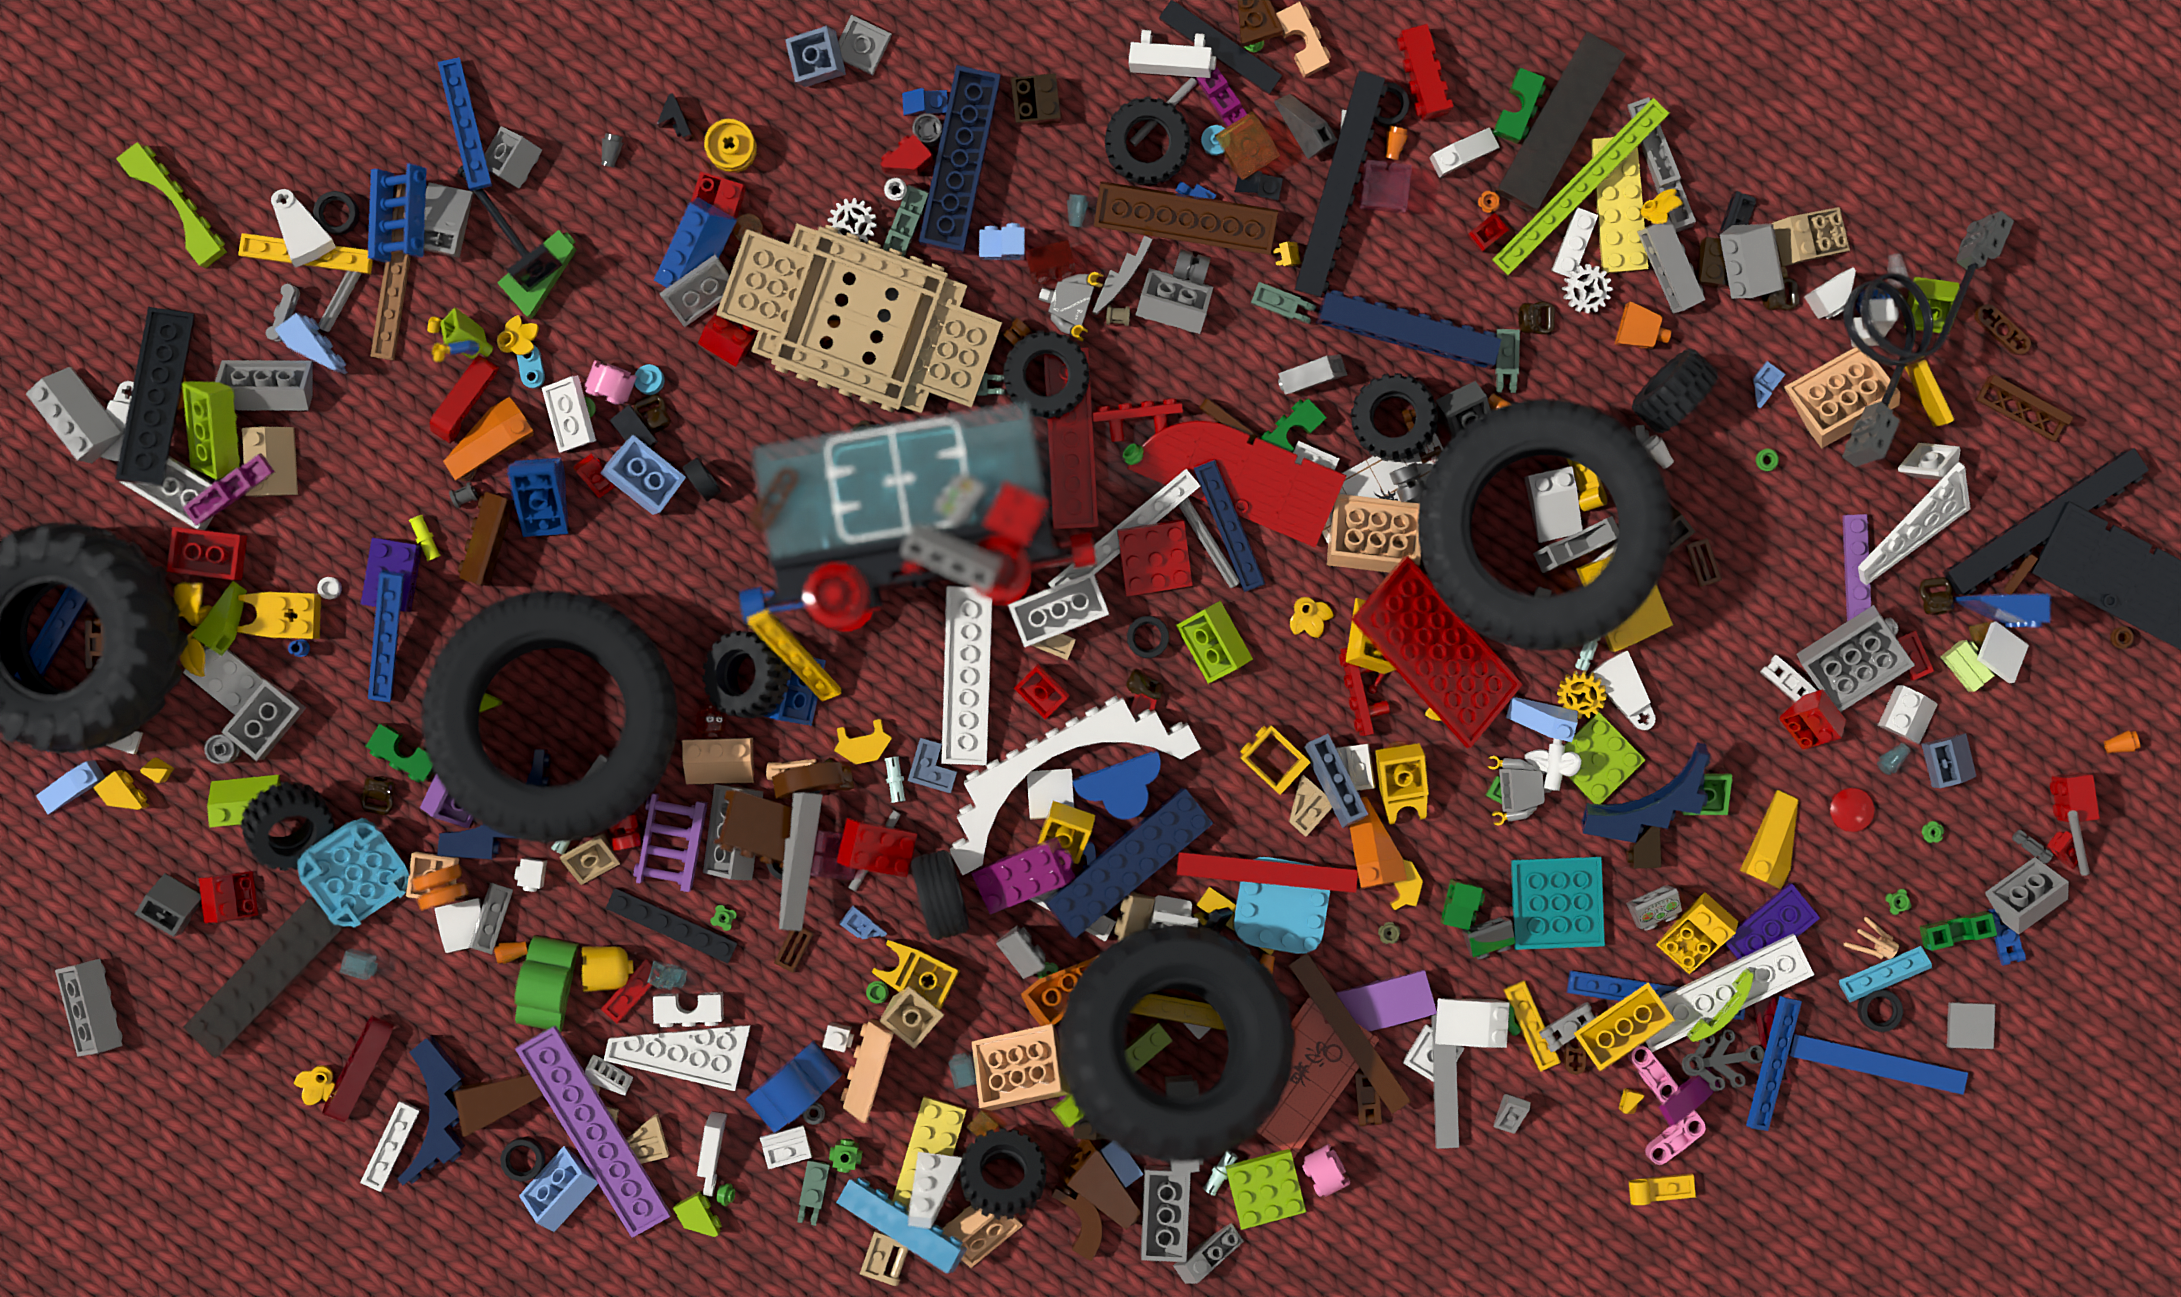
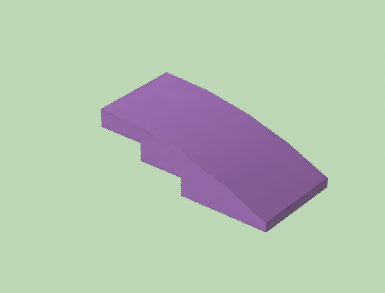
M1424 969L1336 992L1354 1020L1368 1032L1437 1014Z

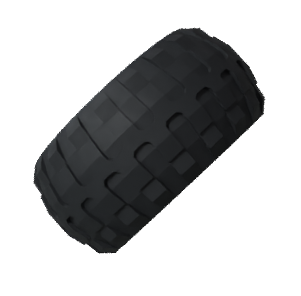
M1171 924L1143 929L1107 947L1088 965L1071 990L1060 1025L1061 1068L1072 1099L1078 1109L1080 1108L1097 1132L1107 1137L1123 1150L1160 1162L1199 1161L1222 1154L1249 1139L1277 1109L1285 1088L1289 1084L1293 1069L1295 1033L1289 1016L1290 1009L1285 995L1280 992L1271 971L1264 963H1260L1250 954V950L1244 945L1219 935L1216 931L1203 927L1195 928ZM1160 990H1184L1204 999L1219 1014L1228 1036V1058L1218 1081L1203 1095L1193 1098H1173L1159 1094L1146 1086L1132 1070L1126 1056L1124 1033L1128 1017L1142 997Z

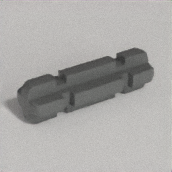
M2019 829L2013 834L2012 840L2018 845L2021 843L2022 848L2033 856H2038L2041 862L2047 864L2051 861L2053 853L2048 849L2044 850V846L2032 837H2026L2027 834Z

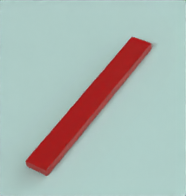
M1179 852L1176 875L1356 893L1358 870Z

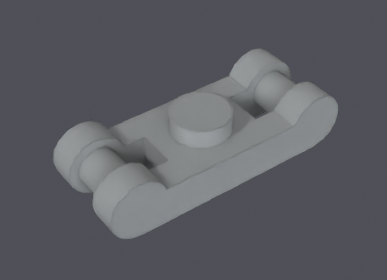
M284 284L281 287L283 298L280 305L278 304L275 308V321L273 326L266 330V336L276 342L283 340L275 328L293 316L300 296L299 289L290 284Z
M1588 1002L1539 1032L1542 1039H1546L1550 1052L1559 1049L1562 1045L1575 1038L1574 1033L1597 1018V1015L1594 1016L1591 1012L1592 1007ZM1583 1015L1586 1021L1580 1023L1577 1017ZM1556 1030L1561 1034L1557 1039L1553 1035Z

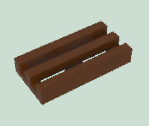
M1708 538L1685 545L1699 587L1722 580ZM1702 544L1704 545L1714 575L1712 579L1700 547ZM1693 547L1696 549L1706 581H1703Z
M2032 554L2028 555L2005 585L2003 591L2012 595L2038 558Z
M803 926L784 963L780 960L795 930H790L774 961V964L792 973L795 972L814 932L807 930ZM803 934H806L808 936L791 967L788 964Z

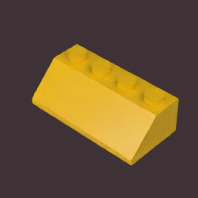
M1647 983L1583 1026L1574 1035L1599 1071L1602 1072L1676 1020L1651 985Z

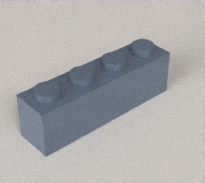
M1329 734L1308 742L1303 749L1342 828L1362 820L1368 815L1367 810Z

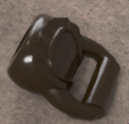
M1788 277L1783 278V284L1788 283L1790 304H1786V288L1784 286L1782 290L1761 295L1764 307L1768 310H1791L1797 307L1800 303L1797 282Z
M1545 301L1534 304L1528 302L1521 304L1518 313L1520 330L1524 333L1535 332L1543 335L1552 332L1555 329V307ZM1546 307V329L1541 326V308Z
M653 394L635 401V413L652 434L670 425L671 419L666 411L665 401L660 395ZM659 401L658 407L644 411L642 414L639 412V409Z
M1945 577L1923 579L1920 583L1919 592L1923 600L1924 612L1927 615L1952 612L1954 610L1953 591L1949 580ZM1946 586V591L1927 593L1925 591V588Z
M1137 668L1132 670L1126 683V687L1132 694H1144L1155 700L1161 698L1164 689L1162 683L1147 676L1142 670ZM1150 684L1155 686L1153 692L1149 690Z
M367 777L360 800L363 810L380 815L390 813L394 803V782L384 777ZM368 798L386 801L387 807L366 803Z

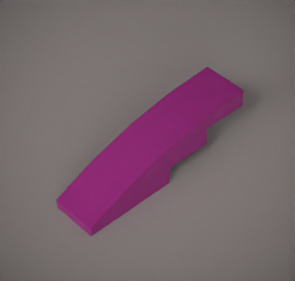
M1217 67L1215 70H1211L1210 78L1194 77L1236 139L1255 127L1253 121L1242 108L1241 102L1233 93L1227 80Z
M258 454L242 467L236 468L221 481L213 483L186 504L183 509L195 526H198L241 498L275 473V471L263 454Z
M1706 1067V1069H1707L1710 1073H1712L1711 1070H1710V1068H1709V1067ZM1696 1075L1677 1088L1676 1092L1668 1097L1667 1101L1659 1106L1670 1126L1679 1123L1714 1093L1709 1086V1082L1701 1076ZM1716 1080V1081H1715V1086L1718 1088L1720 1085L1718 1084V1082H1717V1080Z

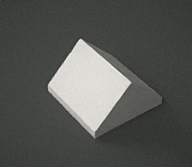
M1918 443L1898 467V471L1912 477L1942 480L1958 463L1960 447Z

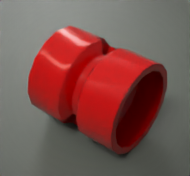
M636 814L629 815L609 828V831L614 834L611 838L613 851L642 845L640 832L636 831L638 827Z

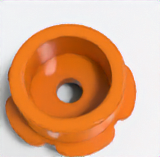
M1491 191L1483 192L1482 196L1478 199V205L1482 207V211L1486 213L1496 211L1500 206L1499 195Z

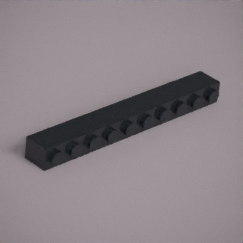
M1360 70L1357 73L1295 284V291L1319 298L1322 293H1327L1330 282L1326 280L1328 271L1333 272L1336 259H1333V254L1335 250L1339 251L1342 238L1339 237L1341 228H1346L1349 216L1345 215L1348 206L1352 207L1355 194L1352 193L1353 186L1359 184L1362 174L1358 169L1360 163H1365L1368 150H1365V145L1367 141L1371 142L1374 128H1371L1373 119H1378L1381 109L1380 106H1377L1380 97L1384 98L1387 84H1384V77Z
M2135 448L2124 450L1944 570L1942 574L1949 580L1956 594H1971L1977 589L1976 585L1982 581L1984 583L1989 582L1996 577L1994 573L2000 569L2004 571L2014 565L2013 561L2015 559L2028 556L2033 552L2032 548L2036 545L2042 546L2046 544L2068 501L2087 511L2093 507L2097 509L2106 504V499L2111 495L2115 497L2126 490L2124 487L2129 483L2135 484L2144 478L2143 474L2149 471Z

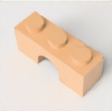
M1298 2L1276 13L1283 28L1282 35L1284 38L1297 34L1303 37L1306 42V48L1295 54L1294 57L1303 78L1328 67L1329 59H1331L1330 53L1326 46L1322 47L1319 41L1321 39L1320 33L1316 26L1312 27L1309 21L1311 16L1307 7H1302L1301 3Z

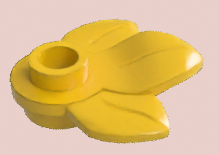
M1676 189L1662 191L1654 200L1645 202L1640 210L1642 217L1653 224L1666 223L1668 220L1667 213L1683 204L1675 196Z
M519 315L511 318L505 325V331L501 332L497 337L499 349L505 353L513 351L517 355L530 353L534 349L531 341L537 336L538 325L533 323L522 324Z
M1301 597L1294 604L1295 613L1290 619V628L1295 635L1305 630L1310 636L1319 638L1324 630L1323 621L1333 618V612L1324 602H1314L1309 597ZM1309 605L1308 611L1303 612V606Z
M325 1065L316 1066L312 1071H302L294 1081L296 1086L303 1088L302 1100L306 1105H314L321 1099L327 1101L335 1085L332 1081L333 1073ZM318 1075H323L325 1079H319Z

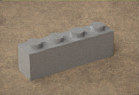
M1668 218L1666 223L1652 224L1638 231L1637 233L1672 312L1684 311L1704 301L1703 288L1696 280L1694 268L1685 255V248L1679 241L1676 227L1670 221V218Z
M918 522L907 535L901 553L985 592H988L996 580L1003 561Z

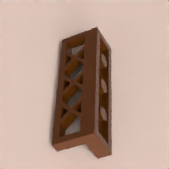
M1996 375L1987 377L1975 399L1979 403L2052 442H2056L2063 427L2069 425L2073 419L2071 415ZM1988 388L1996 391L1997 401L1990 402L1983 398ZM2009 399L2015 401L2018 411L2012 413L2007 411L2004 401ZM2027 410L2034 411L2037 421L2033 423L2027 422L2023 412ZM2050 420L2058 424L2052 435L2045 431L2043 422Z

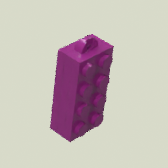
M1057 837L984 865L972 873L990 914L1062 887L1075 878L1071 869L1073 865L1072 856L1067 849L1061 847Z

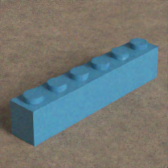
M861 1177L849 1179L836 1203L945 1273H953L967 1250V1248L962 1246L963 1242L954 1236L948 1237L943 1234L944 1230L935 1224L932 1225L931 1229L908 1226L909 1211L906 1210L907 1206L897 1200L893 1202L888 1198L889 1195L880 1189L874 1190L869 1186L870 1182Z

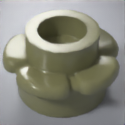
M1386 922L1378 930L1380 940L1385 944L1396 943L1399 939L1400 928L1392 922Z

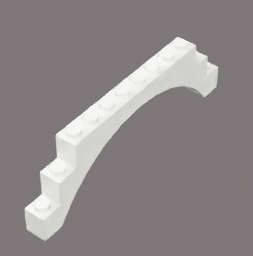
M1114 696L1105 701L1106 705L1100 709L1097 706L1085 712V717L1079 720L1075 717L1065 723L1066 727L1060 730L1054 728L1045 734L1047 737L1040 741L1037 738L1025 744L1027 748L1021 751L1015 749L1007 753V758L1000 762L998 759L986 765L987 769L980 773L978 770L971 772L966 776L967 780L964 781V785L975 806L972 807L971 804H968L959 810L960 814L957 815V819L968 839L961 838L952 844L953 847L950 848V853L962 875L983 865L988 834L998 810L1012 789L1030 771L1042 763L1075 747L1100 742H1129L1149 746L1183 759L1201 749L1189 725L1179 722L1170 727L1171 731L1167 733L1155 710L1150 712L1147 709L1137 715L1138 719L1135 720L1123 697L1118 699L1117 696Z

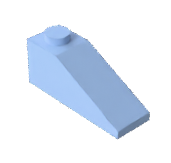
M1512 697L1506 718L1550 738L1572 742L1577 726L1578 711Z
M95 760L85 761L37 794L36 797L49 815L90 790L106 777Z

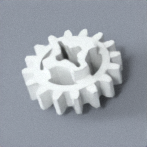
M853 198L852 203L844 199L843 206L837 203L838 210L830 211L834 217L828 218V222L833 224L832 227L839 229L838 234H841L840 231H847L860 237L859 241L863 240L868 243L867 236H874L871 228H877V225L872 223L876 216L873 214L869 215L872 208L867 207L865 209V202L862 201L860 204H857L856 198ZM853 209H858L862 211L865 215H857L854 213ZM845 212V216L843 217V219L841 221H838V218L841 215V213ZM849 214H851L855 221H858L855 223V232L850 225H847L850 223ZM867 224L866 230L860 235L862 226Z
M1585 264L1584 269L1582 266H1577V272L1569 271L1572 277L1570 279L1565 278L1564 281L1568 283V286L1562 287V290L1568 292L1564 299L1571 300L1568 306L1573 307L1576 305L1575 311L1578 312L1583 308L1584 313H1589L1590 308L1597 312L1598 305L1606 306L1603 300L1611 298L1607 295V291L1612 290V287L1607 286L1611 279L1604 278L1607 273L1606 271L1602 270L1599 272V266H1594L1591 270L1590 264ZM1588 274L1585 276V279L1577 280L1580 276ZM1598 280L1600 281L1601 289H1599L1597 284ZM1585 285L1591 288L1590 292H1586L1584 289ZM1574 288L1576 289L1577 297L1574 295ZM1597 297L1595 301L1589 303L1591 298Z

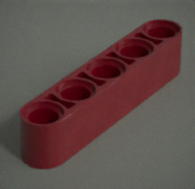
M375 1016L369 1018L324 1105L323 1115L341 1122H345L348 1119L394 1027L392 1023Z

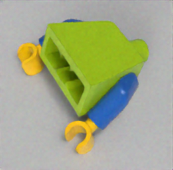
M456 307L443 320L435 316L429 319L428 332L438 333L441 326L444 344L447 345L446 347L441 343H437L433 346L432 355H434L433 359L435 361H443L445 353H450V355L461 353L470 359H474L479 353L484 357H488L491 354L493 346L486 342L484 329Z

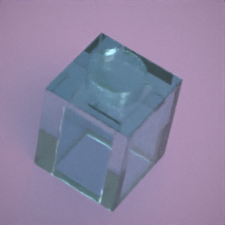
M349 949L345 952L339 973L367 980L376 973L378 963H375L377 956Z
M966 1053L953 1055V1059L949 1060V1066L955 1089L977 1084L972 1055L966 1056Z

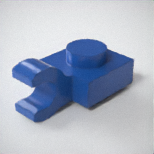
M1181 181L1175 190L1179 194L1214 199L1216 194L1196 184L1193 190Z

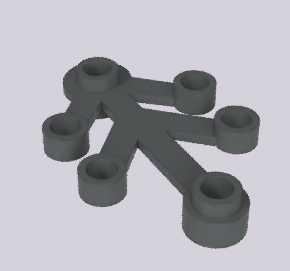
M1728 1029L1720 1033V1042L1711 1057L1703 1058L1708 1047L1715 1043L1713 1034L1708 1036L1709 1044L1705 1042V1038L1699 1040L1700 1044L1695 1053L1686 1055L1682 1060V1068L1687 1075H1699L1709 1082V1086L1713 1091H1720L1724 1089L1725 1081L1721 1077H1715L1706 1067H1713L1730 1080L1732 1087L1739 1088L1745 1084L1744 1076L1737 1074L1725 1064L1744 1061L1750 1064H1757L1763 1061L1765 1052L1760 1046L1754 1045L1748 1047L1745 1052L1723 1055L1728 1045L1735 1040L1734 1032ZM1725 1033L1729 1034V1040L1725 1038ZM1751 1052L1754 1053L1755 1059H1752L1750 1055ZM1690 1061L1694 1063V1069L1690 1067ZM1736 1077L1740 1080L1739 1085L1735 1082ZM1716 1080H1717V1081L1719 1082V1084H1720V1087H1719V1088H1717V1087L1715 1086V1081H1716Z

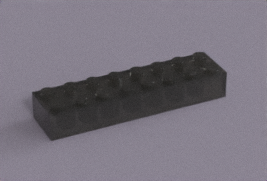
M1589 32L1583 35L1495 190L1497 194L1532 214L1538 210L1626 53Z
M308 898L183 1028L214 1058L223 1055L348 926L333 924L315 898Z

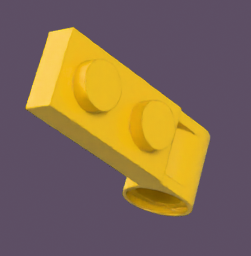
M1567 458L1569 466L1573 468L1575 482L1579 490L1578 501L1581 509L1588 511L1606 505L1607 497L1601 479L1587 467Z
M1692 1173L1628 1181L1631 1205H1647L1653 1201L1696 1197L1694 1175Z

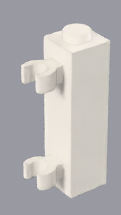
M1142 30L1141 43L1131 42L1128 64L1130 72L1210 78L1211 70L1216 68V56L1212 55L1211 48L1205 47V34H1195L1194 46L1152 44L1151 30Z

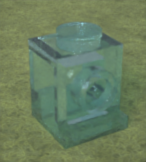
M654 961L648 983L659 989L672 990L673 987L682 988L686 981L687 970L674 964Z

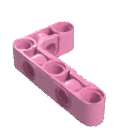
M1641 1044L1628 1053L1630 1061L1662 1104L1668 1100L1670 1095L1678 1090V1085L1647 1047ZM1639 1049H1643L1644 1057L1640 1060H1636V1051ZM1670 1085V1093L1662 1095V1088ZM1694 1110L1679 1123L1669 1126L1662 1134L1652 1140L1645 1149L1647 1157L1658 1165L1668 1162L1704 1134L1706 1129L1704 1121ZM1692 1121H1697V1128L1689 1131V1124ZM1656 1148H1662V1155L1654 1158L1653 1151Z

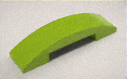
M1747 967L1732 983L1737 992L1709 1023L1702 1017L1687 1033L1690 1040L1695 1042L1714 1034L1737 1014L1744 1004L1753 982L1754 975Z

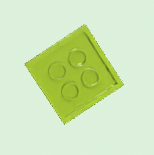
M1600 712L1597 715L1595 714L1574 734L1572 742L1567 741L1563 745L1565 746V753L1571 751L1578 754L1581 758L1579 771L1575 775L1567 777L1593 804H1601L1645 761Z
M1290 1149L1225 1166L1241 1230L1306 1212Z

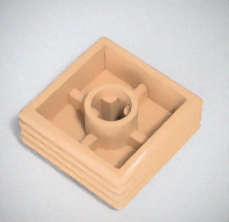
M422 852L412 853L406 896L417 899L420 895L430 892L429 888L422 891H414L411 879L459 864V858ZM456 879L450 881L451 885L456 883Z

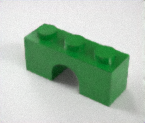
M1519 68L1509 93L1516 95L1521 100V110L1513 113L1503 109L1493 130V135L1516 144L1521 139L1526 138L1530 128L1526 126L1529 118L1533 119L1538 108L1535 105L1537 97L1541 98L1546 88V85L1543 84L1545 77Z
M1300 399L1291 408L1294 412L1289 417L1284 414L1275 423L1278 427L1272 433L1268 430L1259 439L1291 452L1294 448L1289 444L1286 437L1289 428L1294 426L1301 427L1309 435L1327 417L1309 399L1305 402Z
M380 723L366 745L371 750L369 753L378 759L383 757L390 761L389 765L398 771H401V769L409 773L408 777L418 783L420 781H428L434 770L426 748L423 746L418 747L411 757L402 755L399 750V742L404 734L386 723Z
M1985 911L1919 926L1923 946L1931 951L1954 946V942L1962 940H1980L1997 936L1993 915Z

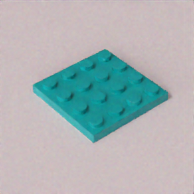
M1600 856L1511 860L1515 950L1605 946L1602 860Z

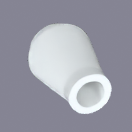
M892 178L885 184L884 192L889 199L896 201L905 196L907 187L903 180ZM899 189L900 193L894 195L893 190Z
M1653 435L1643 443L1653 459L1663 469L1669 467L1674 462L1662 438Z

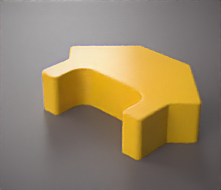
M881 719L873 721L875 728L873 734L856 738H849L845 727L837 728L839 743L834 751L854 764L870 762L880 758L892 737L884 732Z
M1403 859L1407 880L1393 883L1399 893L1398 898L1390 902L1394 910L1405 904L1417 906L1423 881L1413 863L1409 860Z

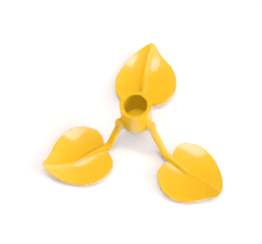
M179 584L174 591L175 603L181 609L179 617L184 616L192 626L198 627L209 614L212 606L200 607L202 584ZM196 628L187 635L188 645L179 658L182 665L190 673L204 677L205 652L201 643L196 639H192V635L197 630Z

